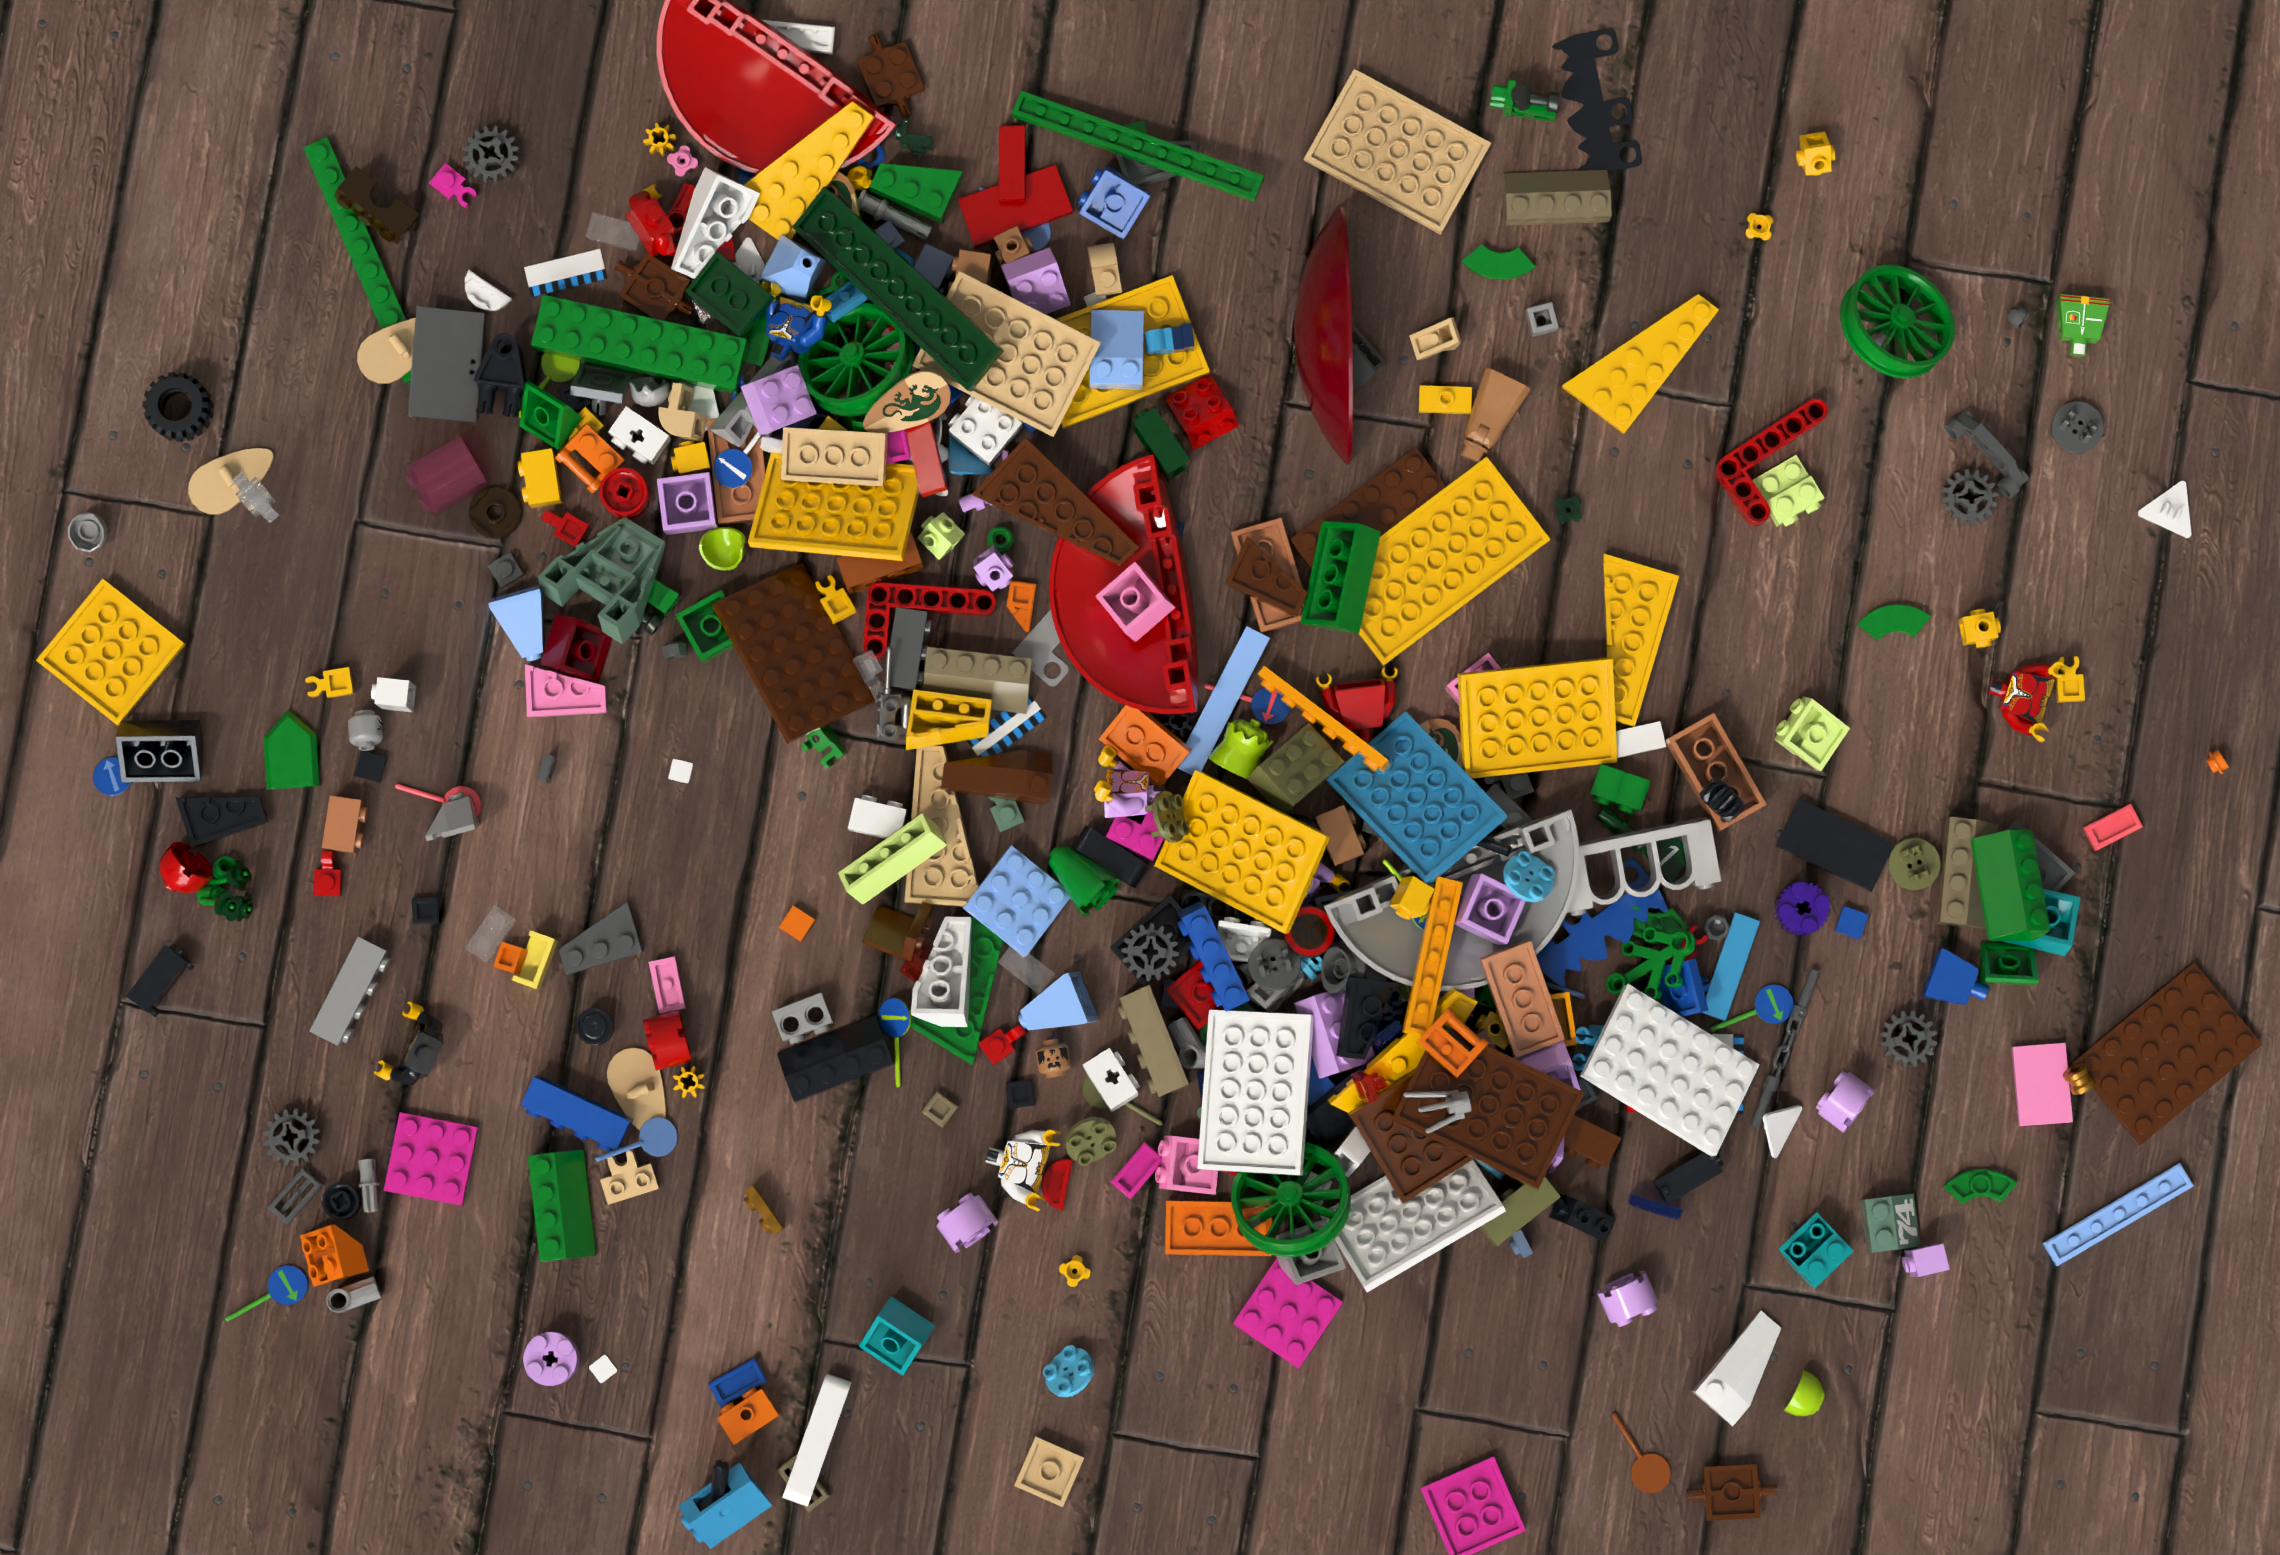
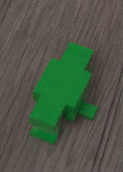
M829 725L806 735L808 741L801 745L805 752L815 747L819 753L831 747L833 750L820 760L826 769L834 765L831 761L834 757L839 759L848 753L839 742V737ZM815 735L820 737L819 742L814 740Z

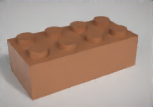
M1714 713L1665 741L1717 833L1767 805ZM1714 778H1720L1744 802V808L1741 813L1730 822H1724L1700 797V792L1704 786Z

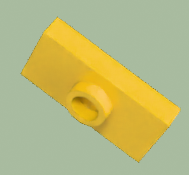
M1419 386L1418 413L1471 414L1472 387Z

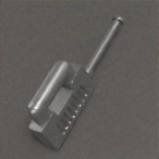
M891 646L885 649L887 651L885 687L883 692H878V696H876V701H878L876 706V738L879 741L899 740V735L907 734L912 702L909 696H901V693L898 691L891 692L890 680L893 651ZM898 708H901L900 724L895 723V712Z

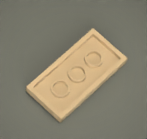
M783 427L781 480L885 486L888 433Z

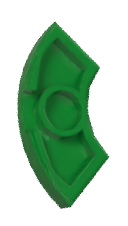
M1481 244L1462 260V263L1470 271L1487 279L1512 280L1524 276L1535 269L1534 264L1519 247L1510 252L1498 253L1489 250Z
M1889 605L1870 612L1856 625L1876 641L1892 632L1905 633L1914 638L1931 616L1915 607Z
M1634 906V907L1632 908V909H1636V910H1641V909H1640L1639 907H1637V906ZM1671 908L1668 912L1664 913L1648 912V921L1646 923L1634 918V931L1632 935L1643 939V931L1647 927H1654L1660 932L1670 935L1679 930L1687 931L1689 927L1677 912ZM1654 931L1649 934L1650 940L1654 937Z
M1978 1169L1958 1174L1946 1182L1942 1188L1961 1205H1964L1971 1198L1979 1196L1990 1197L2001 1203L2018 1182L2001 1172Z

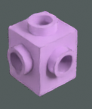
M994 545L973 559V568L977 572L975 576L983 587L988 586L993 592L997 588L1002 589L1012 581V567L1014 564L1006 553L1002 555Z

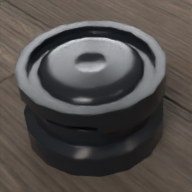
M589 1008L583 1011L577 1018L576 1032L585 1043L602 1045L613 1036L615 1029L614 1020L605 1010Z
M349 1183L332 1184L325 1190L322 1196L324 1211L334 1219L347 1220L352 1218L359 1212L362 1205L360 1192Z

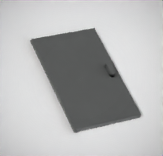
M416 306L408 417L476 423L479 389L474 382V376L481 364L485 313Z

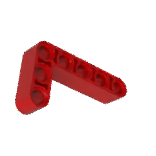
M1812 399L1724 456L1715 467L1716 478L1749 525H1762L1770 515V507L1747 471L1819 425L1828 414V407L1823 400ZM1812 406L1817 407L1821 412V416L1819 418L1811 417L1808 413V408ZM1788 421H1795L1799 425V431L1796 433L1790 432L1787 429L1786 423ZM1765 436H1775L1778 441L1777 446H1768L1765 442ZM1746 449L1753 450L1756 454V459L1754 461L1746 460L1743 456V451ZM1725 463L1731 464L1734 468V474L1725 475L1721 470V465ZM1736 486H1746L1749 490V495L1747 497L1739 496L1736 492ZM1751 508H1761L1763 518H1754L1751 515Z
M883 582L874 583L867 592L863 650L866 656L873 661H880L886 656L887 651L885 649L889 643L891 610H896V607L926 611L927 613L987 617L995 612L997 606L996 599L987 590ZM881 589L887 593L884 601L876 602L873 600L872 596L876 590ZM908 591L912 593L913 600L908 604L899 602L898 598L902 592ZM930 593L939 596V602L934 606H929L925 603V597ZM956 595H961L966 599L964 606L961 608H955L951 605V600ZM982 597H987L992 601L991 607L987 610H982L977 606L978 600ZM880 615L885 619L882 627L874 628L870 625L871 619L874 616ZM875 641L880 642L883 645L882 651L878 654H871L868 651L869 645Z

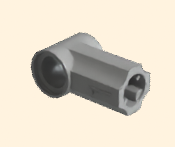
M1187 1017L1173 1021L1168 1025L1167 1030L1179 1052L1181 1065L1185 1068L1204 1069L1206 1046L1202 1045ZM1195 1052H1196V1054H1197V1060H1196V1062L1194 1061V1053H1195Z
M373 1276L332 1290L327 1295L326 1303L331 1311L344 1313L350 1309L381 1299V1295ZM338 1293H342L346 1297V1304L340 1309L334 1307L332 1302L333 1297Z

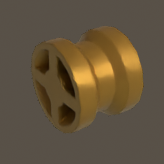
M2086 1063L2075 1064L2063 1073V1078L2071 1085L2070 1090L2073 1095L2085 1093L2096 1084L2094 1077L2088 1073L2089 1068Z

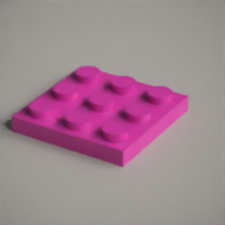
M399 1112L383 1191L463 1206L479 1127Z
M1276 1258L1232 1324L1299 1369L1343 1302L1311 1280L1296 1285L1281 1269Z
M1494 1456L1420 1488L1449 1555H1472L1526 1531Z

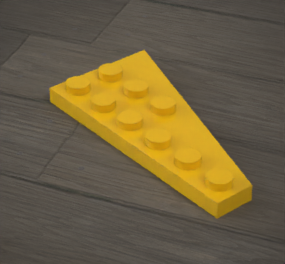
M851 102L744 184V186L760 193L748 219L777 240H779L781 235L793 240L797 234V231L792 228L822 188H828L875 116L856 102Z
M1697 294L1563 384L1562 388L1621 433L1625 434L1719 309Z
M1603 554L1606 655L1613 659L1615 719L1618 723L1635 727L1679 576Z
M1454 987L1451 988L1438 1000L1433 1024L1449 1007L1455 1012L1454 1015L1465 1024L1477 1004L1476 999ZM1448 1023L1445 1024V1026L1453 1029ZM1405 1033L1401 1038H1396L1366 1065L1367 1068L1355 1079L1349 1080L1346 1083L1347 1086L1339 1094H1334L1328 1099V1102L1349 1113L1414 1072L1425 1052L1417 1043L1421 1037Z

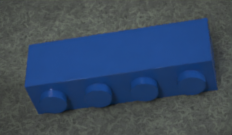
M540 1075L533 1077L520 1105L526 1108L525 1112L536 1118H540L542 1115L550 1119L549 1123L559 1129H564V1127L574 1130L573 1135L586 1141H588V1138H591L598 1142V1147L609 1152L613 1149L621 1148L633 1122L632 1118Z

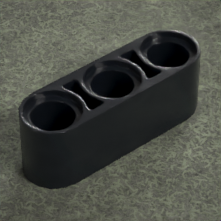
M1086 825L1071 846L1072 849L1117 875L1121 881L1134 889L1150 867Z
M1197 888L1184 889L1179 896V903L1183 909L1187 908L1185 902L1189 896H1198L1199 901H1202L1211 919L1224 921V917L1240 919L1241 924L1251 923L1255 919L1248 914L1245 916L1238 915V909L1226 903L1221 911H1212V903L1219 899Z

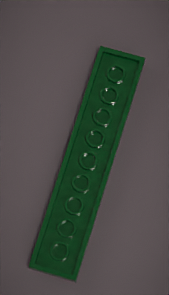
M822 188L793 225V229L967 391H973L1004 352L1001 347L829 188Z

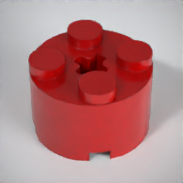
M679 1010L643 1020L648 1047L652 1051V1059L656 1071L692 1061L689 1043L687 1042Z

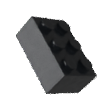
M1171 895L1168 896L1110 947V950L1123 963L1122 960L1128 957L1127 954L1121 952L1122 948H1128V944L1124 942V939L1133 938L1130 933L1131 930L1139 933L1140 925H1143L1145 930H1148L1150 924L1153 923L1154 930L1158 931L1163 926L1164 935L1170 932L1173 934L1169 940L1170 942L1178 943L1173 948V951L1178 952L1179 956L1172 957V960L1176 962L1189 951L1188 946L1192 944L1188 935H1182L1177 922L1181 921L1177 912L1182 910V908ZM1147 935L1139 938L1134 946H1141L1146 942ZM1156 936V943L1161 948L1168 949L1166 943ZM1150 940L1147 950L1142 951V954L1147 955L1148 965L1151 964L1153 955H1158V951L1153 950L1152 940ZM1133 956L1135 963L1144 969L1145 963L1141 958ZM1159 959L1154 964V970L1160 968L1167 959ZM1123 963L1127 969L1131 966L1130 963ZM1137 971L1130 972L1136 978ZM1143 974L1139 979L1136 978L1142 987L1150 985L1156 979L1155 975H1151L1150 981L1147 982L1146 975Z

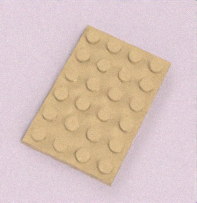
M1354 69L1304 157V161L1441 235L1491 143Z
M959 271L947 298L1001 347L1004 352L972 392L967 391L922 348L912 366L924 371H933L941 375L949 385L1054 437L1101 342Z

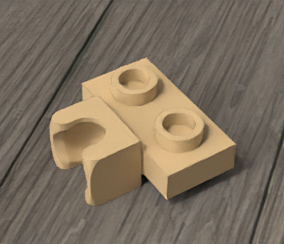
M633 1149L626 1152L627 1161L625 1163H619L615 1156L607 1158L612 1175L600 1178V1182L608 1205L659 1189L652 1163L638 1166Z

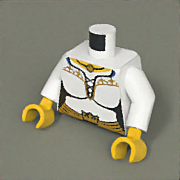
M1030 1130L1017 1134L1013 1137L1012 1141H1007L1005 1151L989 1147L986 1163L1000 1166L998 1177L1001 1178V1186L1013 1199L1035 1211H1040L1039 1208L1035 1207L1036 1200L1042 1199L1045 1201V1198L1039 1195L1038 1191L1050 1147L1060 1146V1143H1054L1053 1141L1055 1134H1061L1057 1130Z

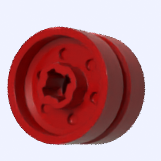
M614 469L603 478L600 484L599 495L603 505L611 515L618 519L623 517L629 520L637 518L645 512L649 505V487L643 477L633 469ZM625 489L628 491L626 498L621 496Z

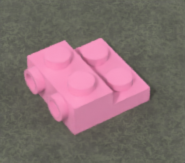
M1164 1136V1140H1161L1158 1146V1154L1162 1156V1163L1155 1173V1180L1159 1183V1189L1216 1195L1218 1171L1197 1169L1199 1139Z

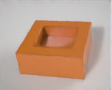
M792 906L779 928L802 942L816 920L797 907Z
M501 942L493 967L520 975L528 950Z

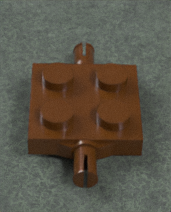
M879 33L869 36L868 38L874 51L868 56L857 59L856 63L873 103L878 108L887 105H897L902 118L911 116L912 112L907 100L911 96L923 92L925 88L905 41L891 47H884Z
M648 252L634 268L625 264L622 260L618 262L619 266L616 265L615 270L627 277L626 285L618 295L619 298L650 318L666 321L676 309L688 317L692 315L691 312H694L695 307L683 301L685 290L691 284V280L671 269V267L657 258H651Z
M1757 1464L1704 1466L1702 1489H1686V1494H1696L1686 1495V1500L1702 1499L1705 1505L1706 1521L1761 1518L1760 1502L1762 1496H1777V1490H1767L1778 1488L1777 1484L1761 1485L1758 1479Z

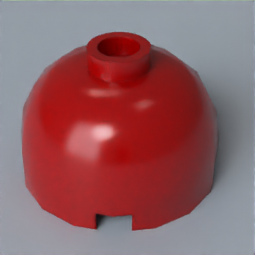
M173 842L164 852L160 859L159 871L166 888L173 892L189 894L202 889L212 878L210 876L213 873L212 867L205 857L199 852L195 856L192 852L188 851L191 846L182 842Z

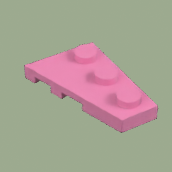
M525 664L528 718L607 713L606 687L604 685Z

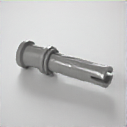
M862 190L858 198L859 210L873 216L876 221H890L894 226L924 241L927 240L933 226L889 205L888 200H880L868 194L867 190Z

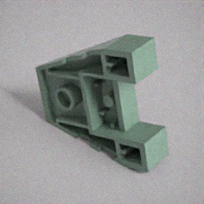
M626 517L596 534L597 537L586 544L583 542L575 546L576 550L566 556L560 555L555 558L537 577L543 595L562 607L579 589L605 604L604 609L598 614L602 632L621 644H624L640 626L666 545L665 541Z

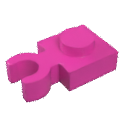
M446 163L429 182L434 189L451 201L454 196H457L460 205L467 209L469 205L463 200L466 194H471L475 198L478 196L474 189L463 187L466 179Z

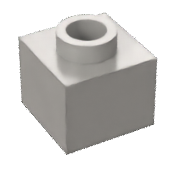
M1552 302L1526 309L1525 314L1531 337L1558 330ZM1537 318H1544L1546 324L1539 326L1536 323Z

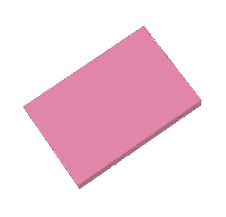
M2066 1043L2011 1047L2018 1126L2073 1122L2070 1085L2063 1078V1073L2068 1069Z

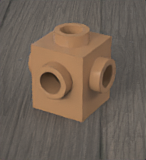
M1017 226L994 237L999 248L995 254L1001 265L1028 256L1031 252L1035 251L1029 238H1023Z

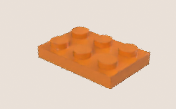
M1126 705L1099 738L1106 746L1114 748L1117 755L1133 769L1149 773L1152 785H1164L1192 750L1149 712Z

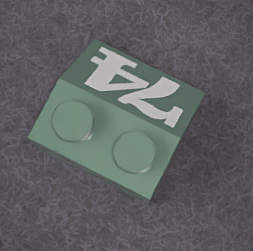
M1914 1193L1860 1200L1867 1253L1921 1246Z

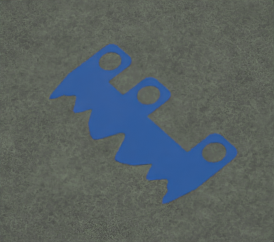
M1629 859L1624 862L1623 868L1632 866L1637 869L1639 874L1635 882H1627L1628 886L1631 889L1644 887L1650 877L1636 860ZM1659 889L1646 897H1635L1626 893L1593 919L1588 913L1582 914L1581 921L1576 925L1567 923L1564 918L1561 924L1570 935L1557 945L1551 939L1545 948L1536 955L1541 970L1550 979L1566 989L1564 980L1565 970L1581 971L1580 958L1591 961L1607 958L1608 954L1604 941L1605 935L1611 936L1623 943H1628L1634 931V918L1646 923L1648 921V908H1659L1663 912H1668ZM1634 906H1637V907H1639L1641 910L1632 909V908H1633Z

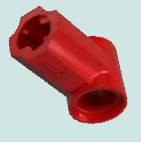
M684 183L674 205L666 213L671 222L679 218L685 223L695 186ZM684 223L681 227L674 228L675 238H680Z

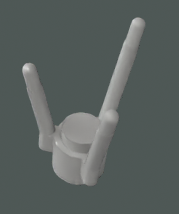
M1457 1089L1452 1091L1405 1092L1403 1094L1406 1098L1449 1097L1446 1098V1102L1418 1108L1419 1112L1447 1108L1449 1114L1454 1113V1115L1427 1128L1426 1133L1438 1130L1456 1120L1464 1119V1113L1471 1112L1467 1091L1459 1092Z

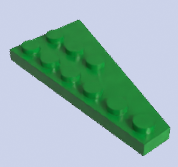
M972 916L968 1026L941 1027L911 1015L910 1027L973 1066L1003 940Z

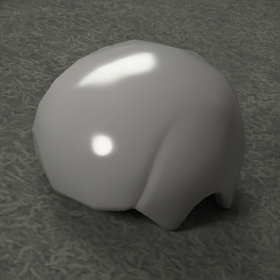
M652 376L637 378L628 382L633 400L644 407L662 404L668 398L671 391L670 384L665 379H662V383L658 384Z
M89 512L80 513L71 520L68 526V538L75 549L88 553L93 552L104 545L108 538V527L106 522L97 514Z

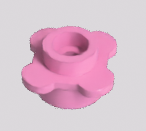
M681 146L678 152L667 156V162L673 165L675 174L679 177L684 176L685 173L698 166V161L692 157L688 146ZM681 159H684L685 162H684V163H680V160H681Z

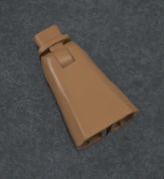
M1485 368L1470 417L1466 424L1465 439L1462 442L1464 447L1460 455L1479 463L1483 454H1487L1488 450L1499 440L1504 429L1521 407L1531 389L1525 384L1493 369Z

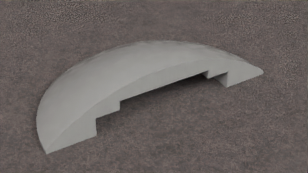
M1571 809L1486 836L1485 838L1511 846L1509 856H1504L1475 845L1440 876L1463 882V891H1465L1473 874L1482 873L1504 884V866L1512 856L1517 855L1520 851L1529 852L1531 855L1541 859L1546 865L1551 866L1555 871L1554 884L1550 894L1544 900L1538 902H1525L1508 944L1496 945L1454 925L1440 991H1449L1453 987L1457 990H1465L1486 985L1488 982L1479 958L1528 939L1531 941L1537 955L1554 936L1568 912L1578 879L1579 841ZM1409 867L1397 871L1402 878L1409 876L1418 878ZM1391 873L1324 905V909L1333 927L1353 953L1377 972L1392 980L1412 986L1424 930L1420 929L1412 918L1407 920L1398 916L1395 913L1396 909L1389 906L1400 884L1395 875Z

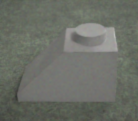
M464 792L448 796L449 801L443 803L425 835L426 841L437 839L436 837L440 836L444 838L476 829L480 824L472 796H465Z

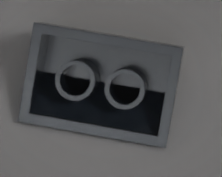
M200 720L120 722L116 734V744L122 782L201 781L203 740Z

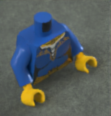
M768 282L761 284V287L775 297L766 309V335L775 345L770 354L779 361H784L789 351L805 354L813 344L824 337L825 328L829 324L827 315L824 313L831 308L830 300L814 295L810 302L811 306L783 297H779L776 300V296L781 292V287L777 283H771L770 291V284Z

